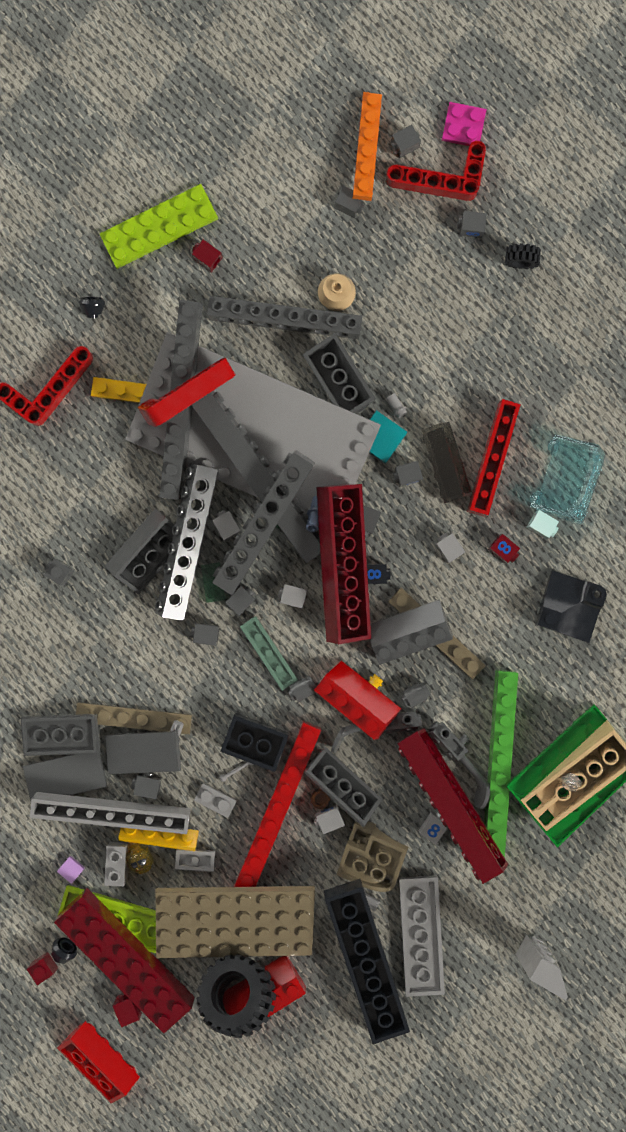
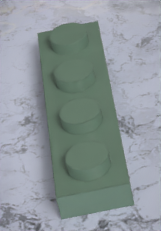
M257 616L240 626L282 691L298 681V678Z

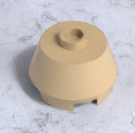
M330 274L319 284V300L329 310H344L355 299V286L352 280L343 274Z

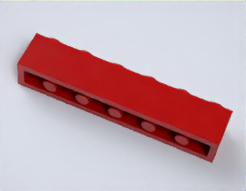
M505 399L498 403L467 509L469 513L483 517L489 516L521 404Z

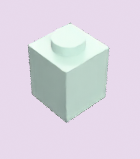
M537 510L526 528L548 539L550 536L554 537L557 533L559 521L541 510Z

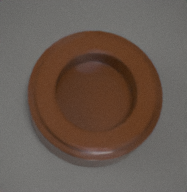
M317 789L311 795V803L317 809H324L329 805L330 797L322 789Z

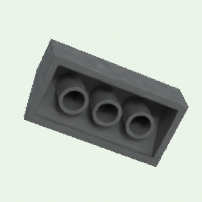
M335 333L303 354L333 404L358 414L376 400Z
M155 508L107 562L105 567L113 576L137 594H140L167 562L169 556L168 547L172 543V529L175 524ZM187 537L183 539L182 545L187 541Z
M440 599L370 624L371 644L379 665L453 639V633Z
M326 747L315 755L305 768L304 773L362 827L366 825L383 800Z

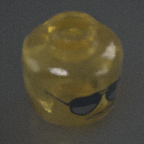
M133 844L126 853V861L132 872L143 874L151 869L154 859L147 845Z

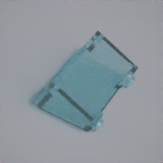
M554 434L553 439L548 444V450L552 458L541 490L536 491L530 497V507L581 525L585 519L604 463L605 452L598 444Z

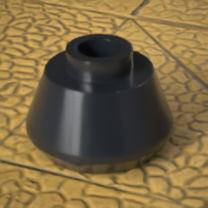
M82 297L79 305L83 314L87 315V318H98V315L103 312L105 301L101 297Z
M57 938L52 945V958L57 963L65 964L76 957L77 947L69 938Z

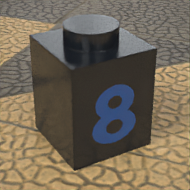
M387 564L367 565L368 584H387V580L391 578L390 568H387Z

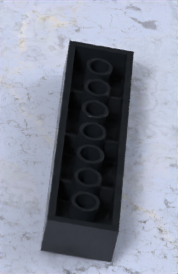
M361 878L324 890L325 902L372 1044L409 1033L408 1022Z

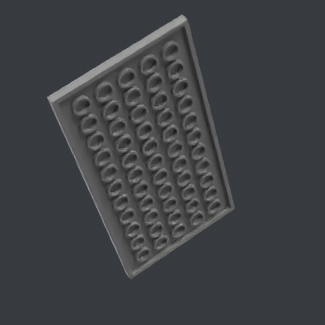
M166 333L139 405L151 398L158 400L170 392L176 335L172 333ZM199 346L196 374L224 358V356ZM225 357L236 375L214 391H218L221 394L226 408H230L236 416L234 419L238 424L241 423L244 426L249 440H253L257 444L259 454L261 456L264 455L268 459L272 472H277L279 469L282 471L286 465L283 463L289 452L293 454L296 450L316 463L293 498L295 503H299L302 506L306 519H308L307 511L311 508L312 498L317 496L316 487L356 484L381 424ZM192 407L186 466L189 467V464L192 463L217 469V480L258 497ZM137 408L125 440L164 456L167 421L157 427L151 426ZM288 469V475L291 478L298 476L295 469Z

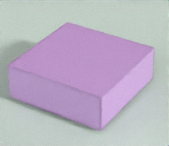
M70 856L57 872L72 884L85 867Z

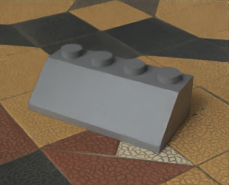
M526 935L515 955L531 981L566 1001L568 996L556 959L551 956L552 953L547 950L548 947L543 944L544 941L535 935L533 937Z

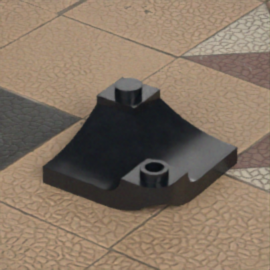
M551 570L535 625L590 643L599 612L604 606L607 597L605 588L598 584ZM596 591L600 593L598 598L594 596Z

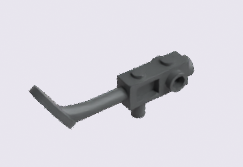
M416 711L398 713L383 733L410 732L418 729V726H422L421 715L416 714ZM355 724L342 727L333 743L331 752L334 754L337 752L345 736L363 730Z
M434 722L429 727L430 732L428 734L442 748L448 758L453 762L460 761L473 775L478 784L474 796V804L476 808L483 809L489 800L490 785L465 756L468 750L464 745L468 742L469 737L463 734L458 739L443 722Z

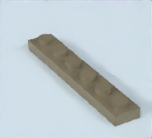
M402 588L388 601L400 613L421 606ZM454 636L450 641L435 645L471 679H474L486 666Z
M81 702L77 703L76 715L97 714L98 725L170 732L174 721L178 720L184 724L180 734L190 735L192 715Z

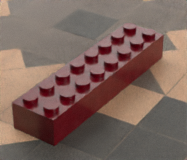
M362 484L316 487L326 642L339 645L371 639Z
M423 728L397 743L399 745V753L409 762L410 771L419 778L421 789L430 796L431 799L429 801L432 807L439 811L441 822L450 829L453 842L461 847L464 860L467 863L470 862L473 867L472 872L478 881L481 880L482 884L502 874L507 868L508 862L426 729Z
M88 888L58 915L54 923L163 1034L192 1009L195 996L145 948L131 931Z

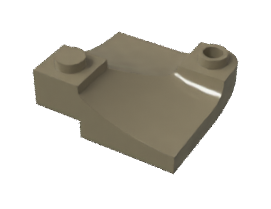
M368 821L364 827L355 822L336 875L349 881L361 878L363 887L378 892L391 891L396 885L409 847L384 834L373 822Z

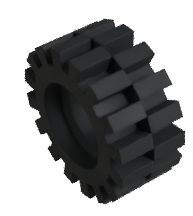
M520 243V245H509V247H506L505 265L519 269L537 268L540 265L541 249L536 247V245H523V243Z

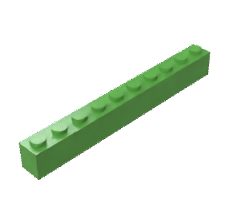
M495 670L487 782L490 785V796L485 806L484 825L505 857L510 793L507 784L511 779L518 673L515 671Z

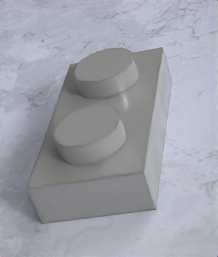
M204 782L194 801L226 818L229 817L237 802L233 797Z
M176 849L175 869L214 872L216 850L196 849V851Z

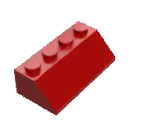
M340 661L330 670L314 689L317 694L373 740L380 738L402 709L343 661Z
M281 956L265 966V970L271 975L270 980L275 985V989L272 992L276 994V1000H272V1005L275 1006L274 1010L268 1014V1017L305 995L306 985L288 956ZM246 978L224 992L223 1004L229 1015L240 1012L249 1000L250 986Z
M86 1021L80 1024L57 1047L110 1103L125 1097L140 1078L136 1073V1069L132 1065H128L123 1060V1056L118 1051L112 1049L108 1040L101 1037L96 1032L95 1027Z

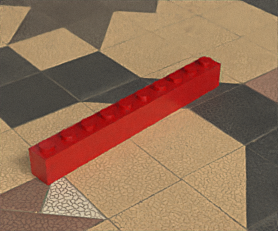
M303 721L234 887H256L321 732L320 727Z

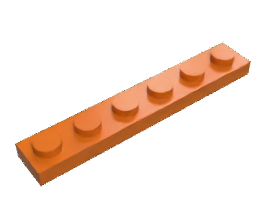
M363 92L352 199L372 200L382 94Z

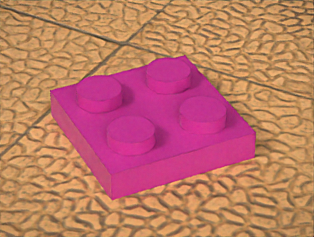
M449 102L442 141L470 146L474 141H480L487 109Z

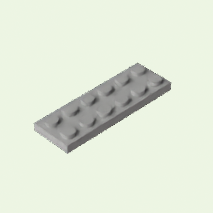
M438 876L400 877L399 892L406 997L445 995Z

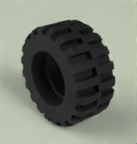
M226 955L225 960L222 958L215 961L216 965H210L207 968L208 973L202 975L200 979L202 984L201 986L198 985L197 988L200 996L196 1000L197 1004L201 1006L198 1011L200 1016L204 1017L203 1021L205 1024L210 1026L212 1030L229 1037L242 1038L243 1035L248 1037L253 1035V1030L258 1032L262 1028V1022L267 1023L270 1019L268 1014L270 1011L273 1012L275 1007L272 1005V1000H276V994L272 992L275 989V985L270 980V973L261 964L243 955ZM244 977L250 986L249 1000L240 1012L229 1015L223 1006L224 992L233 980Z

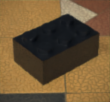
M235 713L220 752L275 772L289 732Z

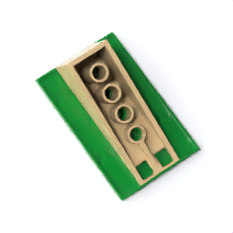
M593 704L546 749L535 757L529 765L518 773L507 784V788L558 848L626 782V742L596 705Z

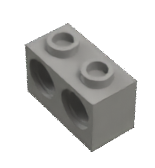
M109 842L106 846L104 886H125L127 883L129 842Z

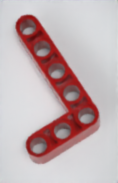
M474 141L470 144L466 155L463 176L402 165H392L387 171V185L396 189L471 201L476 197L480 187L486 153L485 144L481 141ZM476 150L480 155H474L472 151ZM469 169H475L477 173L472 174L469 172ZM397 174L400 178L392 179L391 175ZM415 177L418 179V182L413 183L409 178ZM433 180L437 185L431 186L428 184V181ZM447 184H453L455 189H449ZM471 187L474 192H467L465 188Z
M84 346L74 349L33 402L12 386L3 382L0 383V400L29 423L40 426L48 419L92 364L93 355ZM82 353H87V358L80 361L79 356ZM70 368H75V373L71 376H68V370ZM63 382V388L56 391V385ZM5 389H9V394L3 397L2 392ZM47 397H51V403L44 406V400ZM24 400V406L18 409V402ZM35 412H39V418L33 421L32 415Z
M224 357L158 400L151 398L138 406V409L149 425L157 427L232 379L236 374Z

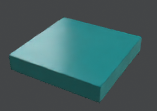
M376 410L370 420L381 424L369 453L386 464L407 434V431Z

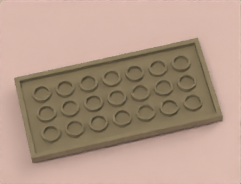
M315 886L156 888V958L225 957L226 955L235 956L236 954L243 955L244 957L312 955Z

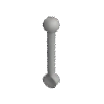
M245 762L227 774L220 775L219 780L225 782L229 776L253 764Z

